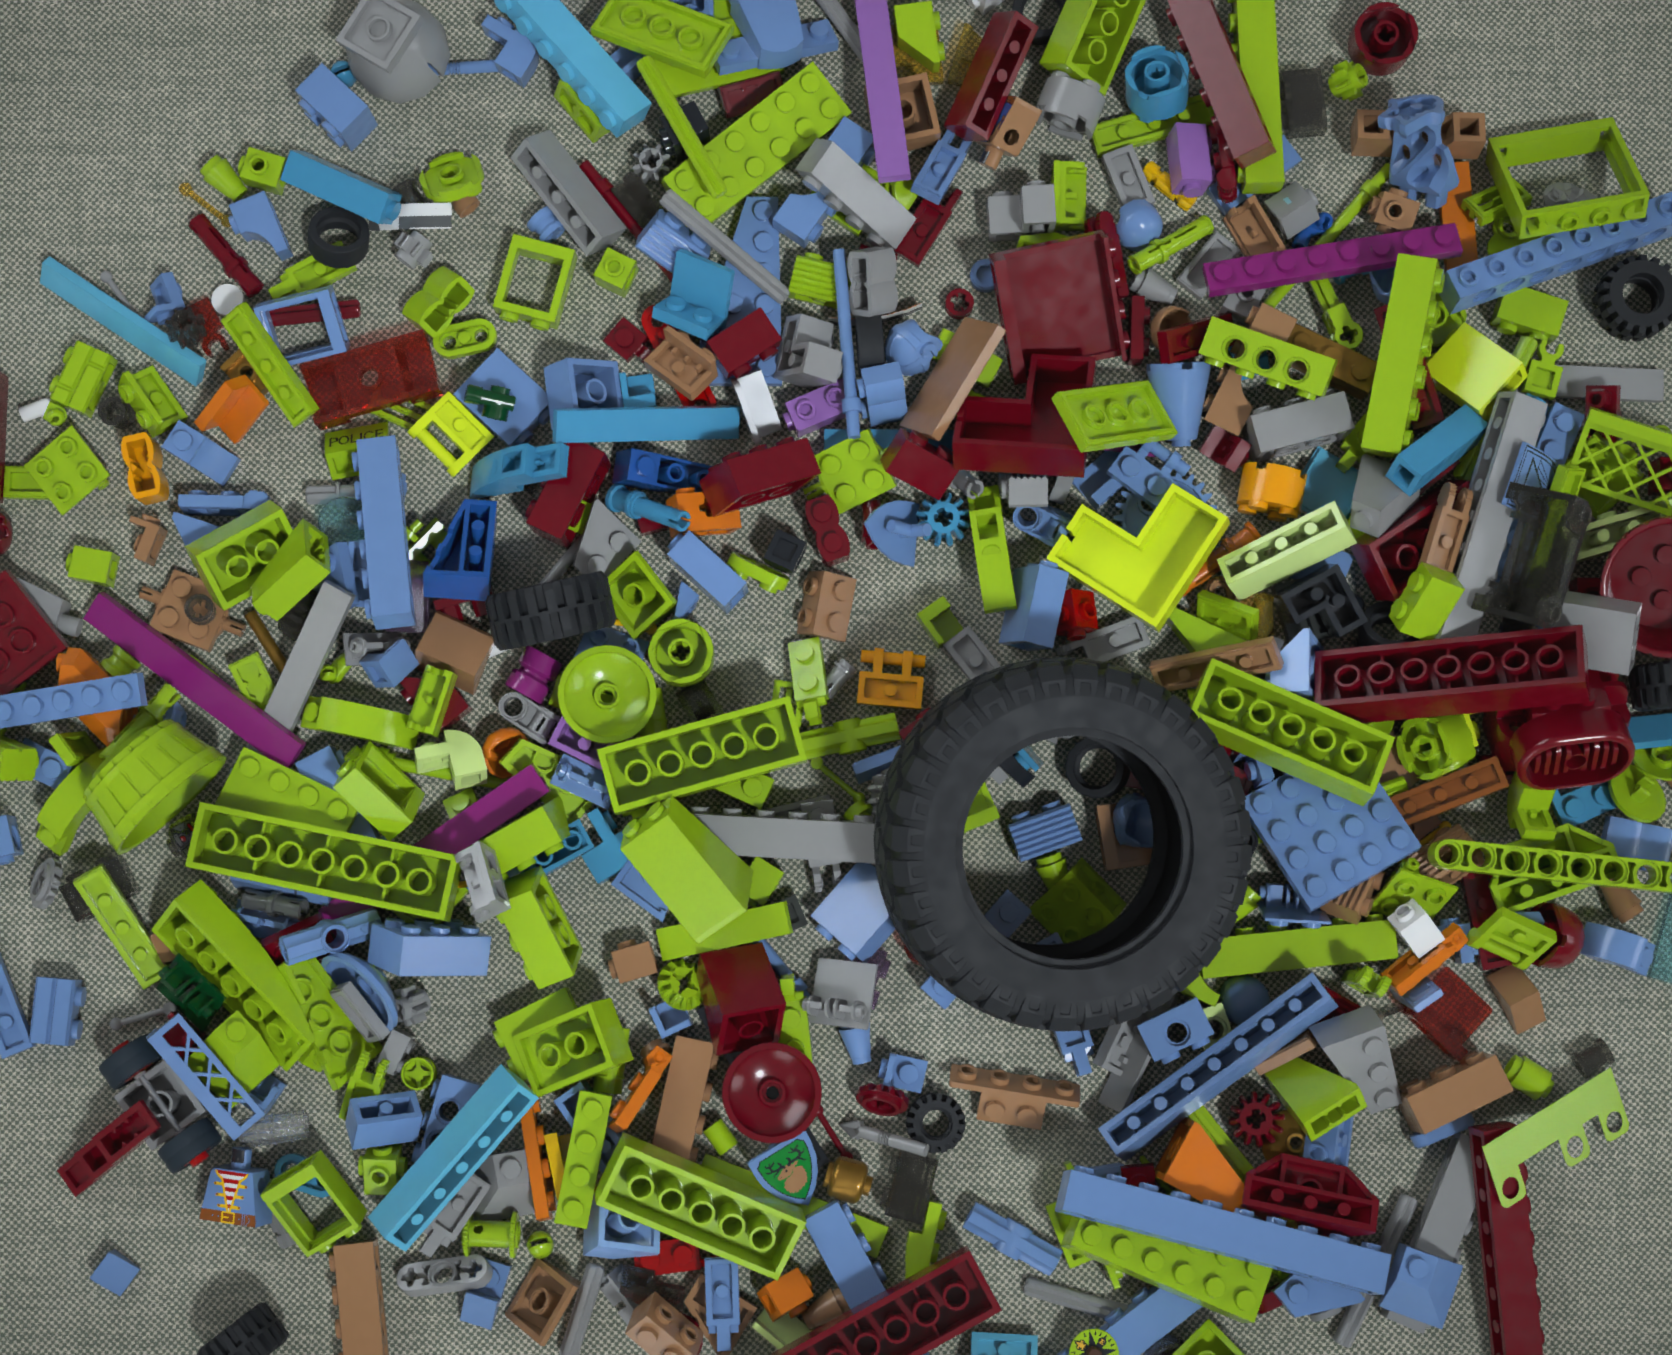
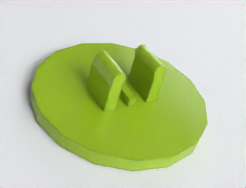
M1630 765L1619 776L1608 781L1611 798L1627 817L1637 822L1650 823L1658 820L1665 812L1666 799L1663 789L1655 778L1644 774L1636 765Z

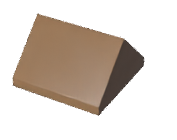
M437 611L415 649V658L420 663L415 669L424 673L425 667L428 664L441 670L445 669L458 675L455 687L474 695L494 646L493 637L487 632Z
M536 1259L507 1309L505 1316L539 1345L545 1346L579 1289L581 1281L543 1259Z

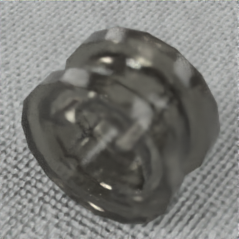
M195 594L184 605L186 616L196 625H207L216 616V606L206 595ZM201 602H205V608L208 610L205 616L199 614V617H195L196 612L193 610V607L197 603L201 606Z

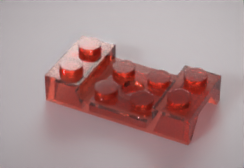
M423 329L300 364V369L308 385L310 395L320 408L314 413L313 417L314 424L320 431L350 423L353 417L411 401L412 404L444 396L429 339ZM368 371H376L378 373V380L372 386H365L362 383V378Z

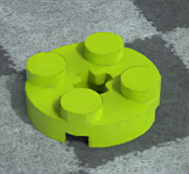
M451 152L433 159L428 163L430 169L425 175L422 170L419 176V182L425 196L433 200L434 203H451L467 196L473 197L478 195L483 189L481 183L484 180V171L478 157L471 154L472 158L464 157L463 152Z

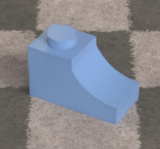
M265 191L229 205L232 216H229L228 220L235 235L241 234L247 242L259 240L267 243L274 248L282 261L294 256L272 201Z
M180 420L177 421L161 446L174 457L223 487L241 461V459Z

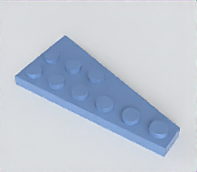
M747 196L732 241L780 281L779 231L773 228L772 221L778 212V197ZM726 260L724 266L733 269L735 275L726 328L720 332L761 307L781 337V304L773 300ZM701 339L699 347H705L707 341ZM778 353L765 362L760 358L751 364L752 369L750 371L758 368L762 370L767 386H782L781 380L773 378L776 371ZM717 367L718 377L709 386H732L730 379L735 376L733 375L726 380Z

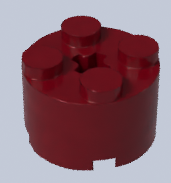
M1380 2L1369 6L1359 16L1349 34L1348 52L1354 64H1361L1366 74L1385 76L1396 72L1405 64L1414 50L1418 40L1417 23L1409 12L1406 13L1395 3Z

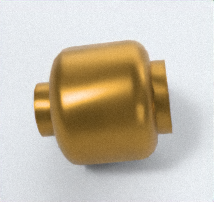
M839 1156L835 1162H829L823 1187L827 1188V1193L831 1198L855 1204L860 1200L861 1195H869L873 1177L867 1175L868 1166L866 1163Z

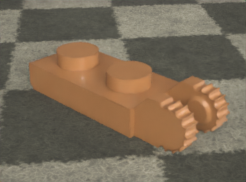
M1451 482L1443 484L1437 498L1438 505H1436L1418 566L1422 561L1453 573L1470 519L1469 511L1474 497L1471 490L1462 488L1454 503L1457 490L1456 484Z

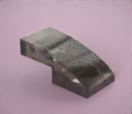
M623 1264L619 1293L639 1305L652 1293L657 1292L682 1314L685 1286L655 1281V1270Z

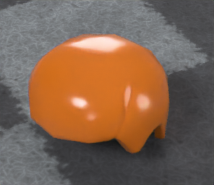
M513 727L500 728L486 737L482 751L487 769L492 775L500 779L513 777L498 762L519 738L529 742L520 729Z

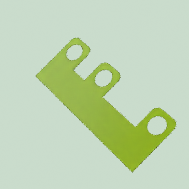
M1611 1067L1482 1147L1500 1203L1504 1208H1509L1517 1203L1526 1194V1187L1518 1165L1555 1141H1559L1565 1162L1570 1167L1589 1156L1590 1146L1582 1124L1598 1115L1607 1141H1614L1628 1131L1629 1121ZM1613 1111L1618 1112L1622 1117V1126L1615 1133L1610 1132L1607 1128V1117ZM1574 1136H1578L1583 1142V1151L1576 1158L1571 1157L1567 1151V1144ZM1509 1177H1514L1519 1184L1518 1193L1512 1199L1506 1198L1502 1190L1504 1181Z

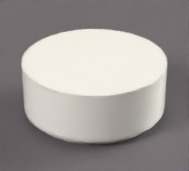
M232 284L220 285L214 290L211 298L214 309L224 317L237 305L246 302L242 291Z

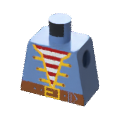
M232 1147L231 1164H223L211 1169L200 1212V1219L254 1228L272 1223V1211L260 1197L270 1181V1173L265 1168L251 1167L252 1148Z

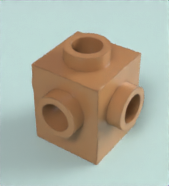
M1390 187L1389 192L1381 191L1378 197H1372L1367 210V214L1371 215L1369 223L1377 225L1375 231L1383 234L1412 230L1421 203L1408 199V192ZM1390 207L1394 209L1393 217L1389 213Z

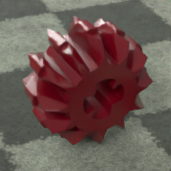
M1256 1091L1251 1092L1252 1103H1248L1247 1099L1241 1095L1238 1099L1244 1108L1242 1110L1236 1106H1231L1230 1108L1232 1112L1240 1115L1239 1118L1229 1119L1230 1125H1241L1240 1128L1234 1131L1233 1135L1238 1138L1247 1132L1244 1139V1145L1246 1146L1251 1144L1253 1136L1256 1137L1258 1148L1263 1147L1262 1136H1266L1271 1144L1275 1143L1276 1140L1270 1131L1273 1129L1278 1133H1283L1284 1129L1275 1125L1274 1121L1285 1120V1115H1273L1272 1112L1279 1109L1281 1104L1277 1101L1267 1107L1270 1100V1094L1268 1093L1263 1095L1261 1103L1258 1102ZM1256 1110L1260 1111L1259 1114L1261 1116L1264 1114L1266 1116V1121L1261 1122L1258 1129H1254L1255 1125L1253 1123L1249 1125L1248 1118L1253 1117Z

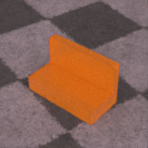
M244 374L225 381L194 423L202 432L219 426L235 444L243 439L269 405V401Z

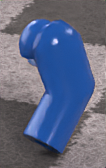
M1327 212L1318 213L1319 220L1295 235L1292 248L1308 247L1312 237L1324 233L1333 225V217Z

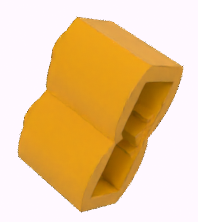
M146 432L124 436L121 441V453L126 465L129 467L127 479L132 495L144 505L167 501L169 497V483L166 475L161 470L163 455L158 442Z

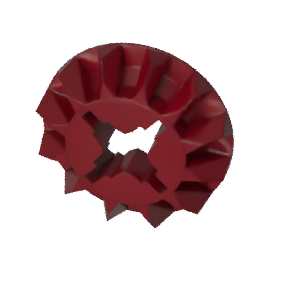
M868 1083L867 1086H860L856 1095L857 1102L864 1109L877 1115L895 1116L904 1113L908 1108L909 1098L904 1095L903 1091L895 1090L893 1086H885L882 1083L880 1085Z

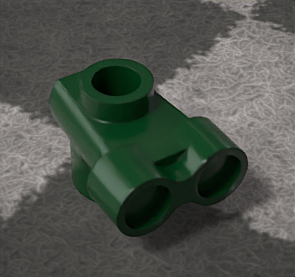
M468 384L464 402L484 405L481 416L507 422L509 411L512 412L514 409L516 397L509 395L510 389L491 385L489 391L483 389V387Z

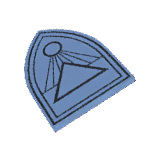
M1522 442L1501 504L1522 515L1534 518L1540 517L1558 467L1557 462L1542 450L1527 442Z

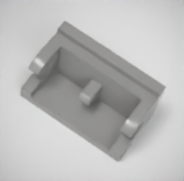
M481 841L473 843L474 845L458 852L454 857L456 863L459 862L460 868L464 872L472 901V906L469 908L470 915H474L476 922L482 923L511 909L495 850Z

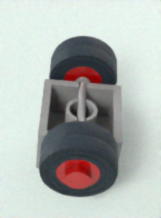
M145 1034L131 1042L126 1040L111 1051L113 1054L99 1066V1070L114 1090L134 1081L116 1094L114 1098L124 1112L143 1099L161 1125L145 1142L151 1151L159 1149L158 1155L165 1162L169 1171L175 1174L189 1165L194 1168L210 1156L208 1152L221 1142L222 1137L214 1128L212 1122L207 1117L203 1118L209 1114L208 1110L166 1061L163 1060L156 1065L162 1057L147 1041L146 1036L148 1034Z

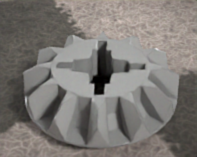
M49 857L37 868L30 887V898L33 907L45 910L53 903L55 895L58 894V888L61 884L60 880L63 875L61 861Z

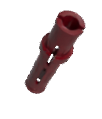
M199 214L190 221L188 227L222 264L224 273L228 278H233L248 298L257 295L263 289L264 284L250 270L248 261L233 250L205 214Z

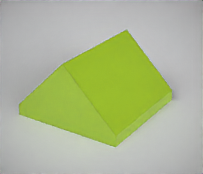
M638 550L633 552L607 577L616 617L633 639L638 638L670 615L675 608L677 601Z

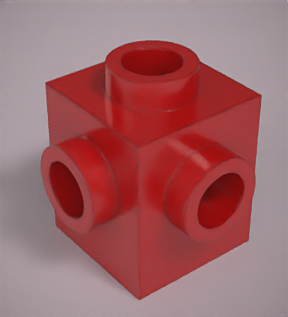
M1071 588L1066 590L1064 594L1056 635L1066 636L1069 641L1082 640L1086 638L1087 633L1099 629L1094 593Z

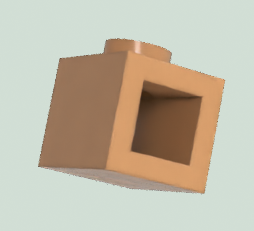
M631 939L618 943V950L611 952L613 959L607 960L612 979L618 978L620 984L660 973L651 941L637 944L636 939Z

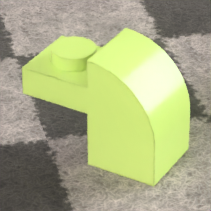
M443 730L444 742H427L418 748H414V762L417 774L450 768L455 790L487 784V766L482 748L471 735L465 732Z

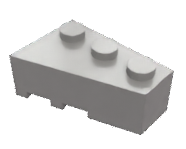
M1370 1004L1308 1026L1321 1048L1341 1075L1359 1086L1368 1106L1366 1108L1371 1115L1402 1104L1385 1025Z

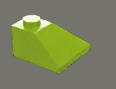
M238 1010L203 1041L248 1094L279 1066L261 1034ZM193 1052L188 1058V1066L193 1071L207 1072L208 1057L203 1052ZM212 1063L211 1072L221 1073ZM198 1076L200 1080L206 1085V1077ZM211 1077L209 1090L218 1097L229 1096L230 1083L228 1080L221 1077ZM234 1089L233 1097L242 1098L239 1095V1093ZM220 1101L227 1108L228 1102ZM232 1102V1108L239 1102Z

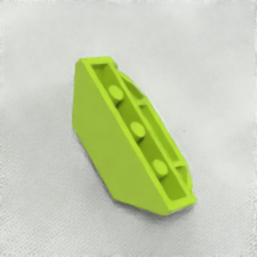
M1569 823L1556 827L1557 833L1554 841L1519 839L1505 844L1618 856L1613 843ZM1511 852L1505 857V864L1510 870H1514L1518 864L1516 855ZM1541 856L1538 861V868L1545 874L1550 870V861L1547 857ZM1577 859L1571 864V871L1576 877H1579L1583 872V865ZM1607 863L1604 868V874L1607 879H1613L1616 875V869L1611 863ZM1493 875L1489 883L1497 910L1502 906L1513 912L1593 886Z

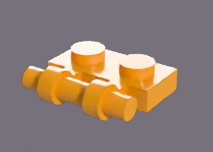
M875 648L874 651L861 650L860 662L873 663V671L859 672L857 704L921 710L924 677L911 676L912 667L925 668L926 655L913 654V651L904 650L903 653L884 652V648ZM883 664L902 666L901 675L882 673Z

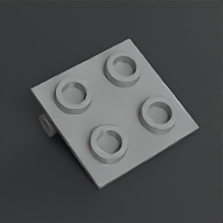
M818 958L813 995L809 996V998H804L802 1002L803 1011H807L809 1014L808 1022L868 1030L878 964Z

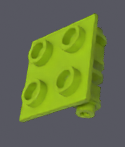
M73 425L24 465L62 516L95 488L102 490L110 483L107 480L111 476Z
M1410 857L1403 859L1398 871H1393L1390 877L1385 880V885L1381 890L1375 892L1371 911L1390 916L1400 905L1407 903L1413 898L1427 912L1429 917L1433 919L1459 888L1458 886L1421 875L1418 868L1419 862L1415 858Z

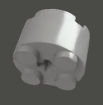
M1054 70L1051 77L1046 79L1036 107L1042 110L1037 123L1041 125L1042 120L1050 125L1048 131L1067 139L1082 141L1083 135H1087L1088 140L1091 139L1106 102L1104 96L1099 92L1101 86L1095 81L1083 79L1081 82L1071 78L1065 72Z

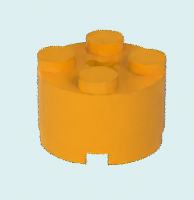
M1257 462L1244 463L1236 501L1238 505L1237 511L1247 515H1256L1257 512L1268 514L1267 519L1278 522H1286L1287 517L1297 518L1301 513L1307 474L1301 475V470L1280 464L1267 463L1266 467L1261 469L1256 468Z

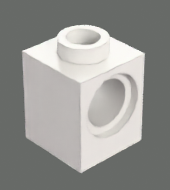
M1413 898L1407 903L1400 905L1394 913L1387 917L1404 943L1419 959L1445 940L1427 912Z

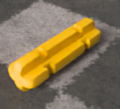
M1154 161L1148 162L1142 169L1149 183L1153 181L1154 187L1172 201H1178L1177 205L1184 211L1190 210L1197 201V197L1187 198L1184 195L1172 194L1170 174L1166 171L1161 172V167Z

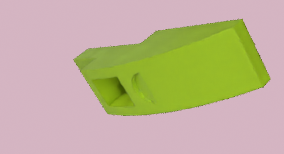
M999 486L984 487L983 493L979 497L973 493L976 499L968 498L973 543L985 614L1017 609Z
M928 1199L922 1231L908 1229L905 1249V1279L927 1268L930 1262L936 1263L940 1244L935 1243L937 1229L943 1231L947 1211L941 1210L943 1205L941 1201Z

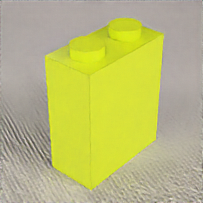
M1463 322L1458 329L1451 331L1444 345L1436 353H1432L1430 358L1426 359L1435 388L1462 407L1466 404L1486 422L1491 417L1498 392L1515 391L1528 377L1522 361L1466 322Z

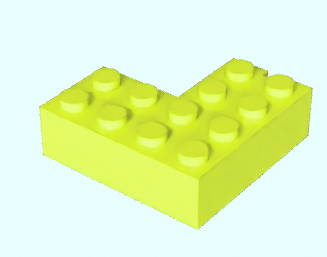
M1172 483L1137 538L1081 504L1066 527L1069 534L1074 537L1073 541L1071 542L1067 536L1062 534L1046 559L1057 563L1059 570L1069 572V576L1155 631L1160 632L1227 530L1230 521L1226 515Z

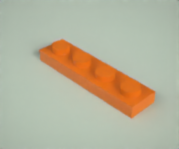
M539 1097L521 1118V1126L536 1220L546 1221L553 1219L552 1211L557 1210L554 1190L548 1191L546 1178L552 1177L549 1159L543 1158L541 1145H545L544 1135L546 1134L544 1125L538 1126L536 1113L541 1112Z

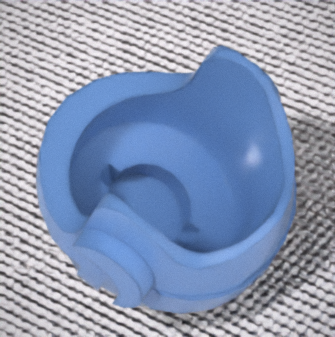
M909 319L894 325L889 330L884 346L885 358L887 363L899 361L901 372L904 376L924 373L929 369L933 356L937 357L943 343L938 337L925 333L915 320Z

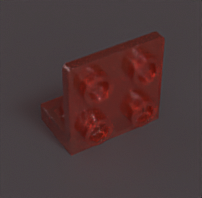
M1444 966L1431 980L1441 988L1444 993L1443 996L1419 1013L1409 1007H1406L1401 1013L1448 1058L1461 1061L1468 1053L1462 1044L1492 1013V1008L1449 967Z

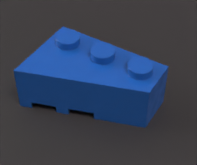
M464 499L448 527V533L444 541L439 543L436 555L430 566L427 565L423 572L424 597L486 601L491 589L497 528V501Z

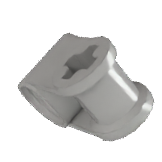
M517 692L505 694L498 704L501 716L543 746L547 744L546 738L554 725L560 720V717L540 704H535ZM512 699H518L523 704L522 712L517 716H509L505 711L506 704ZM546 719L542 724L541 728L539 729V731H537L543 720Z

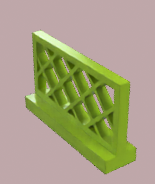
M1590 406L1570 465H1578L1590 459L1598 476L1583 481L1581 488L1672 516V507L1667 499L1672 496V491L1665 494L1657 477L1672 471V466L1654 473L1647 458L1658 451L1668 453L1672 461V432ZM1590 429L1603 432L1610 445L1591 453L1586 443ZM1609 435L1621 439L1613 443ZM1626 441L1636 443L1641 455L1623 463L1615 446ZM1641 445L1653 449L1645 453ZM1584 447L1588 455L1580 458ZM1612 448L1620 465L1601 473L1594 456ZM1644 459L1651 476L1633 484L1625 467ZM1622 469L1630 486L1619 491L1609 489L1604 477ZM1600 479L1604 487L1593 484V482ZM1654 479L1662 496L1649 502L1642 500L1636 487ZM1632 490L1635 497L1623 493ZM1664 500L1668 508L1657 505L1656 503Z

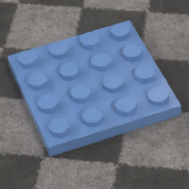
M1287 773L1245 796L1244 810L1249 811L1250 823L1308 913L1313 912L1403 860L1422 847L1380 782L1374 795L1364 806H1360Z

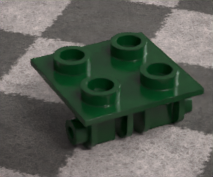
M178 953L171 965H166L158 973L162 979L156 989L170 1002L174 1003L177 1009L199 1030L204 1032L226 997L216 985L209 982L196 969L193 963L187 961Z

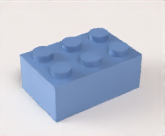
M386 918L385 923H372L368 963L397 976H487L491 936L479 932V927L463 925V921L458 919H451L450 922L443 921V924H434V920L416 918L414 923H405V920L397 918Z

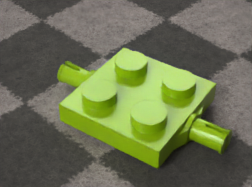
M867 428L860 432V438H847L815 454L814 456L821 474L819 475V482L803 489L804 494L815 489L817 490L807 495L806 498L809 501L826 493L834 500L840 515L896 487L898 484L894 476L885 472L880 460L887 448L883 449L875 441L870 429Z

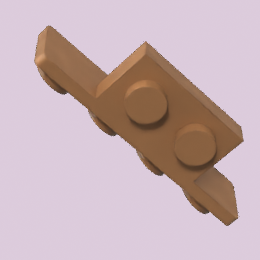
M970 1064L951 1065L950 1087L980 1092L976 1113L977 1120L1041 1130L1046 1103L1078 1108L1080 1104V1085L1067 1080L1055 1081L1043 1079L1036 1075L1008 1073L1001 1069L988 1070L976 1068Z

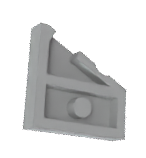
M595 498L591 505L592 508L581 536V543L576 552L573 566L582 574L602 571L608 577L642 541L598 498Z

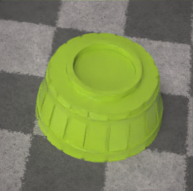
M167 719L157 725H150L139 730L117 747L95 770L91 778L92 781L86 788L83 798L86 801V806L92 811L106 834L109 844L118 855H121L146 841L193 801L221 770L226 762V756L221 754L215 747H211L186 730L179 722Z

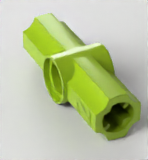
M895 712L861 719L860 717L846 719L833 723V726L816 728L800 733L807 760L838 753L839 755L857 753L867 750V747L900 740Z

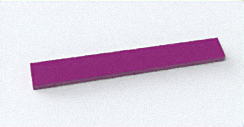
M106 592L98 593L83 618L85 621L266 757L288 768L293 766L305 747L306 742Z
M532 763L412 846L456 855L550 792L551 789ZM335 898L329 902L328 906L320 908L318 912H321L325 919L334 920L374 906ZM332 929L331 931L336 937L337 931L336 929Z

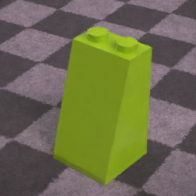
M670 796L662 803L656 802L643 817L638 820H631L624 827L620 850L698 944L747 911L754 870L673 796Z

